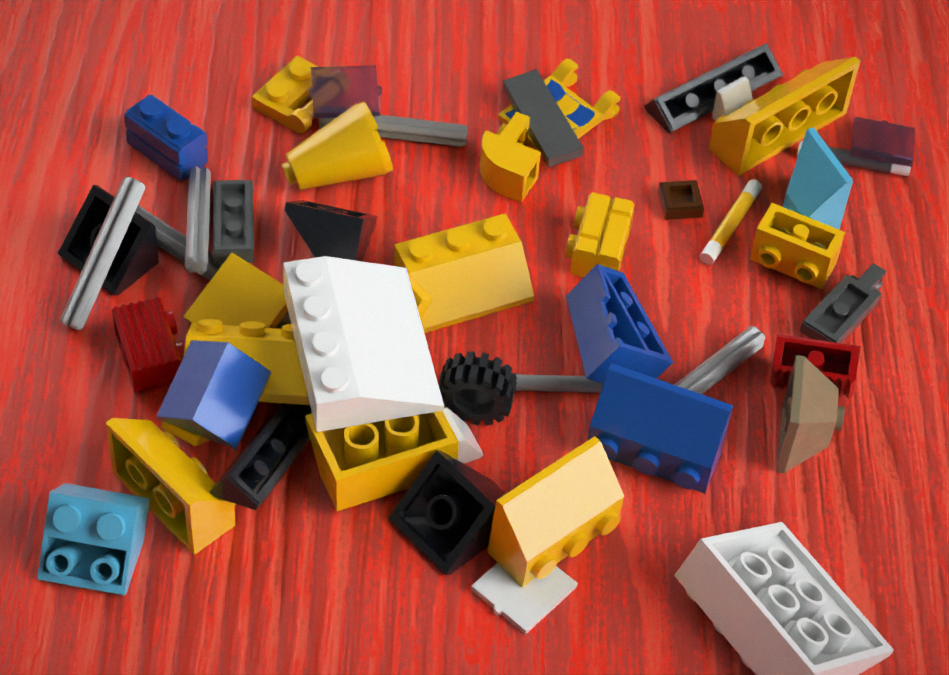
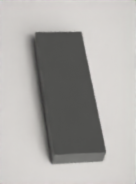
M537 69L503 80V91L515 111L530 117L528 134L538 151L541 152V156L548 168L583 156L582 144Z
M253 180L214 181V264H223L231 252L248 263H254Z

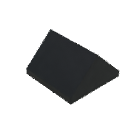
M98 185L92 186L57 253L80 271H82L115 198ZM137 212L132 217L102 285L114 295L121 294L159 263L156 227Z

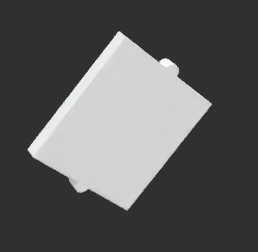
M496 563L471 586V591L494 609L493 613L495 616L502 615L526 635L577 587L578 583L555 566L553 571L545 578L540 580L535 578L521 587Z

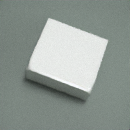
M745 76L717 90L712 118L715 121L723 115H729L740 109L746 102L753 99L749 80Z
M444 408L443 413L459 441L458 461L465 464L482 458L483 452L469 426L450 409Z

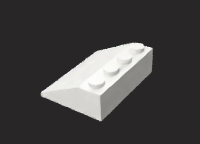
M328 256L283 263L284 295L316 432L444 411V403L407 268Z
M783 522L701 538L674 575L686 589L687 595L701 607L713 622L715 629L724 635L738 652L742 662L752 669L756 675H859L889 657L894 651Z

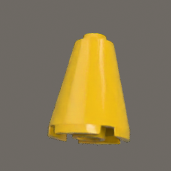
M364 101L354 104L285 154L288 162L281 164L290 186L297 183L299 189L303 190L382 176L393 171L392 161L385 142L381 141L377 131L379 129L377 123Z

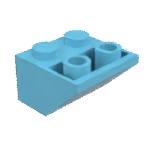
M64 483L50 491L37 579L125 595L144 542L150 498Z

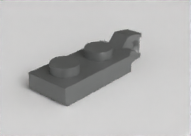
M873 263L860 278L847 274L803 320L800 332L811 339L842 343L877 306L882 295L878 290L883 285V276L887 271Z

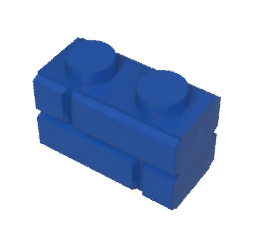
M146 96L124 114L125 127L128 128L126 130L127 143L178 180L185 181L190 177V170L193 167L197 166L201 169L208 162V150L205 148L207 146L206 132L196 125H192L189 120L155 96Z

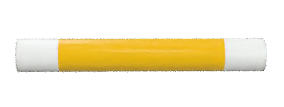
M750 180L699 255L701 262L706 265L714 263L762 190L760 182Z

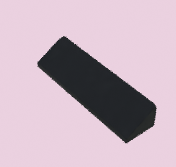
M767 43L653 99L644 107L668 133H671L712 112L717 90L745 76L749 80L751 91L784 74Z
M281 403L209 493L220 499L256 510L310 440L305 416L312 414L311 407L302 404Z

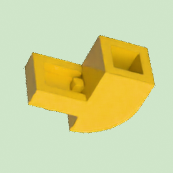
M516 112L508 124L503 123L500 126L497 134L487 130L484 132L481 145L480 174L485 184L493 191L522 203L538 179L541 152L526 146L530 117Z

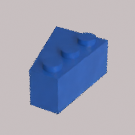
M597 264L566 295L586 379L604 384L611 363L657 379L673 363L624 273Z

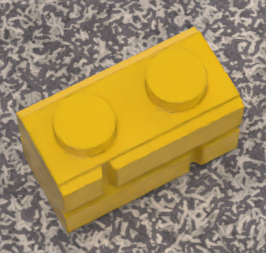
M592 192L588 196L586 207L578 206L573 226L574 229L579 230L578 235H569L565 257L572 258L570 268L572 275L585 277L597 264L617 271L620 270L632 224L635 206L633 201L617 197L611 199L608 195Z

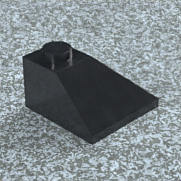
M306 200L286 202L285 212L315 258L328 256L363 261L376 225L377 216Z
M436 450L388 519L445 575H450L488 547L496 500L506 493L490 478L443 451Z

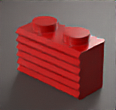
M155 297L153 300L147 299L145 302L139 300L136 304L131 302L128 306L125 304L121 307L115 306L112 309L115 336L133 392L171 384L183 360L185 349L183 341L175 342L173 335L178 334L173 311H164L159 297Z
M777 334L770 383L773 387L778 384L781 388L786 385L788 386L796 355L805 356L839 388V397L845 394L849 398L853 395L861 346Z

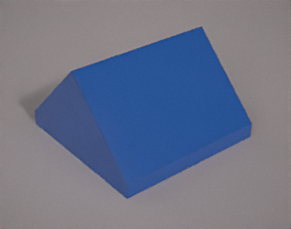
M192 340L156 417L161 421L237 450L269 380L271 371L229 342Z

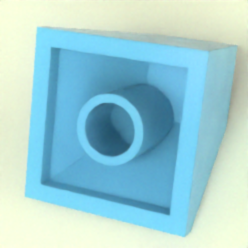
M814 127L806 131L786 191L783 207L840 229L853 179Z

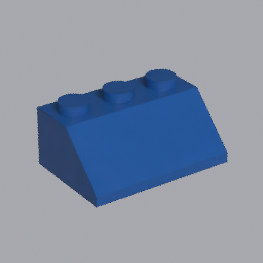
M611 363L590 423L587 441L594 436L598 438L609 461L613 460L635 468L646 475H655L685 489H694L706 493L722 453L733 405Z

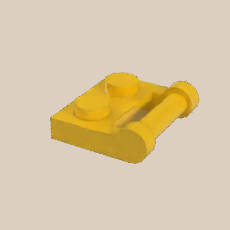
M297 55L251 97L252 108L295 132L304 133L312 125V119L321 112L322 108H325L334 98L342 97L350 89V82L343 74L338 72L331 74ZM319 88L322 89V90H321L311 101H309L302 109L299 108V107H300L306 100H308Z

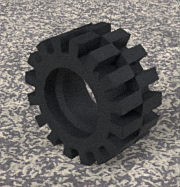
M467 352L465 358L461 353L455 354L454 360L449 358L443 366L439 389L444 408H448L454 414H458L459 418L464 422L466 418L472 419L473 425H479L480 420H484L486 425H492L494 419L498 423L503 421L504 416L508 417L512 408L517 385L516 374L511 373L512 368L508 364L501 367V359L496 357L493 361L488 360L489 354L482 353L480 358L475 356V352Z

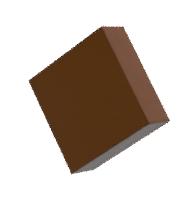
M697 180L659 183L658 195L665 220L703 217L704 205Z

